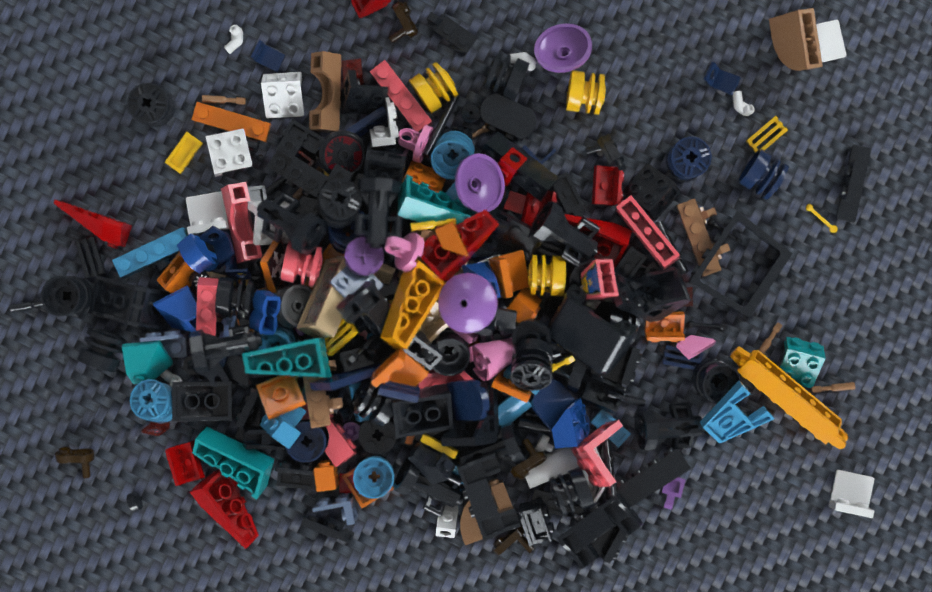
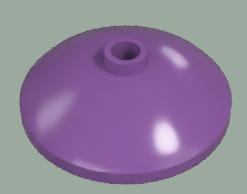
M558 24L548 28L538 37L534 53L537 62L544 69L556 73L569 72L579 68L588 60L592 52V41L588 32L582 27L574 24Z
M473 154L463 159L455 175L457 194L461 202L473 212L479 213L483 210L490 212L500 204L505 189L504 176L496 161L485 154Z
M463 273L452 277L445 283L439 295L438 306L441 317L449 327L461 333H474L486 328L492 322L497 312L498 300L496 292L488 280L477 274ZM463 300L467 301L466 307L462 306Z

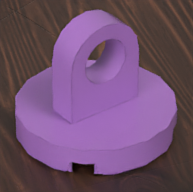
M357 237L345 249L344 259L351 272L360 276H369L377 272L382 266L384 252L383 248H370V244H365V237Z

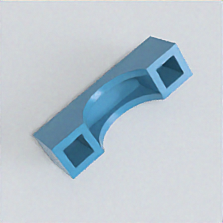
M179 228L113 259V264L120 278H127L161 259L178 254L177 244L188 236L187 228Z

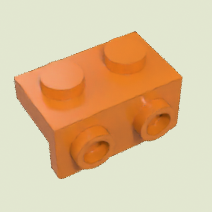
M673 312L660 321L649 322L645 320L644 333L646 340L655 343L660 341H684V312Z

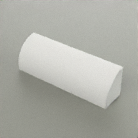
M573 447L559 448L545 454L547 457L546 461L528 471L530 474L525 477L530 489L549 481L548 478L550 477L557 478L558 474L564 475L568 473L567 471L579 467L577 458L570 450ZM595 448V449H594L595 452H596V453L598 454V456L600 457L597 448Z

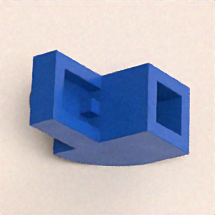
M190 233L177 244L184 261L199 274L204 270L210 272L220 264L218 263L216 253L209 251L205 242L199 236Z

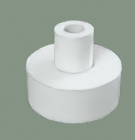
M545 434L541 435L535 447L536 452H544V450L552 452L554 446L548 443L550 437Z

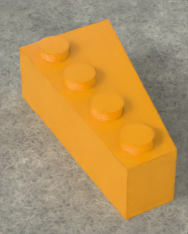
M419 260L414 261L417 265L411 271H403L380 336L394 349L408 348L445 285L443 280Z

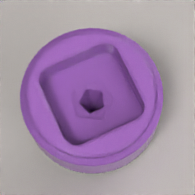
M354 421L345 423L343 426L345 433L343 434L346 438H350L352 441L358 439L360 425Z

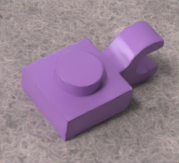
M676 478L663 487L662 493L667 494L664 508L672 510L675 497L681 498L686 482L685 479Z

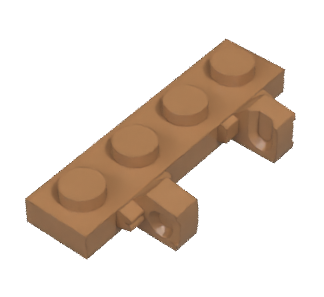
M694 198L676 205L697 264L701 266L704 261L701 257L707 248L711 250L715 243H711L705 224H707L706 219L717 215L715 208L704 211L703 207L698 208ZM728 243L720 246L702 273V277L721 270L718 260L722 259L721 254L730 251Z
M330 360V371L337 370L336 361ZM303 376L311 429L330 426L329 414L334 413L333 409L343 408L342 397L330 399L329 396H326L325 390L311 389L310 382L322 379L323 377Z

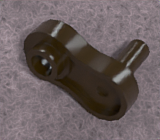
M401 1L393 4V10L403 28L389 36L390 41L394 43L405 35H408L410 38L418 35V30L409 15L410 9L408 5Z
M528 438L523 440L522 444L529 453L530 458L511 469L510 472L514 478H525L530 474L528 471L539 466L547 459L543 451L536 452Z
M61 447L59 451L55 452L57 463H81L83 478L91 477L89 462L95 459L93 449Z
M522 525L511 530L504 538L499 537L493 543V551L498 556L516 540L529 553L534 547L529 546L527 539L523 536L524 529Z

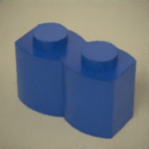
M257 290L253 297L254 309L249 319L250 328L262 335H273L277 329V315L281 308V299L271 291Z

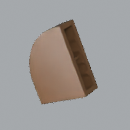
M814 8L797 10L769 19L774 49L785 66L795 71L823 67Z
M496 478L490 480L489 483L499 511L511 507L512 503L503 479L498 480ZM469 499L465 502L460 517V530L465 545L483 539L476 518H472L468 507L471 504Z

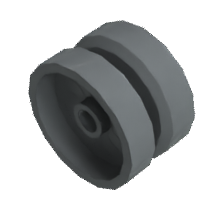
M300 284L281 287L274 293L281 299V308L277 315V325L286 329L297 328L312 289Z

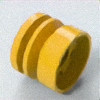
M437 62L432 64L435 73L430 68H425L428 75L427 79L418 73L409 80L412 88L431 114L442 107L439 100L440 97H443L447 102L451 101L447 92L454 98L458 96L452 78Z
M572 70L567 91L566 111L579 112L581 105L585 104V111L589 114L591 105H594L593 114L599 115L606 93L605 74H599L598 80L595 82V73H591L589 81H585V72Z
M532 254L528 267L530 295H536V287H540V296H543L545 287H549L551 296L563 297L566 282V260L560 256L553 255L550 264H547L545 255H542L541 264H539L537 255Z

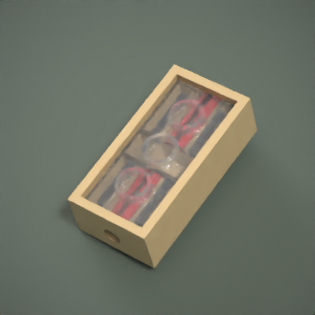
M344 256L325 260L320 276L315 283L296 329L314 339L335 337L342 320V316L335 307L344 297L330 284V281L347 266Z

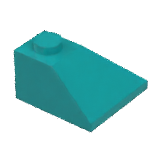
M160 340L122 344L126 375L133 384H139L147 379L155 380L173 365L171 357Z

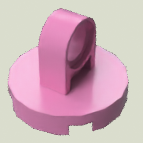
M425 125L421 133L409 128H403L399 131L397 141L400 146L414 151L412 161L422 162L424 158L422 153L433 134L434 128ZM407 135L410 136L412 139L407 141L404 140L402 136Z
M414 232L408 233L403 239L396 236L388 237L385 250L395 256L396 268L405 272L411 271L417 265L414 262L417 256H422L424 239Z

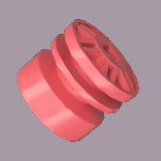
M289 240L284 256L281 280L294 283L297 275H301V285H305L306 278L310 277L309 286L314 287L322 268V247H317L315 255L311 252L307 256L292 249Z

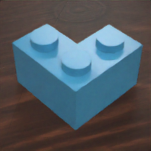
M299 407L271 420L265 414L260 426L271 437L290 449L301 434L295 427L307 411Z

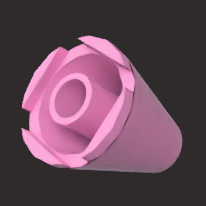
M512 338L477 343L469 347L470 363L474 362L475 368L473 370L482 381L491 380L512 363V351L515 346L512 343Z

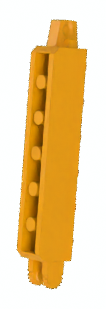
M740 346L732 351L730 357L739 366L737 371L743 378L750 381L759 391L767 395L773 403L779 405L788 415H791L802 427L809 430L815 438L821 440L825 445L829 442L838 449H843L846 446L848 434L841 428L842 419L761 351L753 350L749 353Z

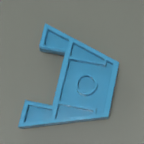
M740 380L700 421L702 427L719 444L774 420L772 414L764 406L747 416L736 405L750 394L749 390Z

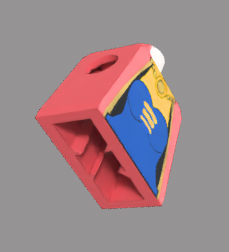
M595 259L581 273L582 285L580 288L586 294L585 300H603L617 297L618 290L613 260Z

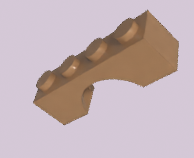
M325 51L311 53V73L318 78L322 87L321 102L317 108L309 113V129L312 131L326 133L339 131L341 54Z

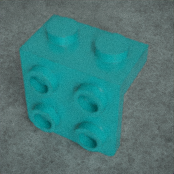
M786 336L784 341L785 355L780 368L801 386L812 388L826 359L824 346L816 342L811 343L796 337Z

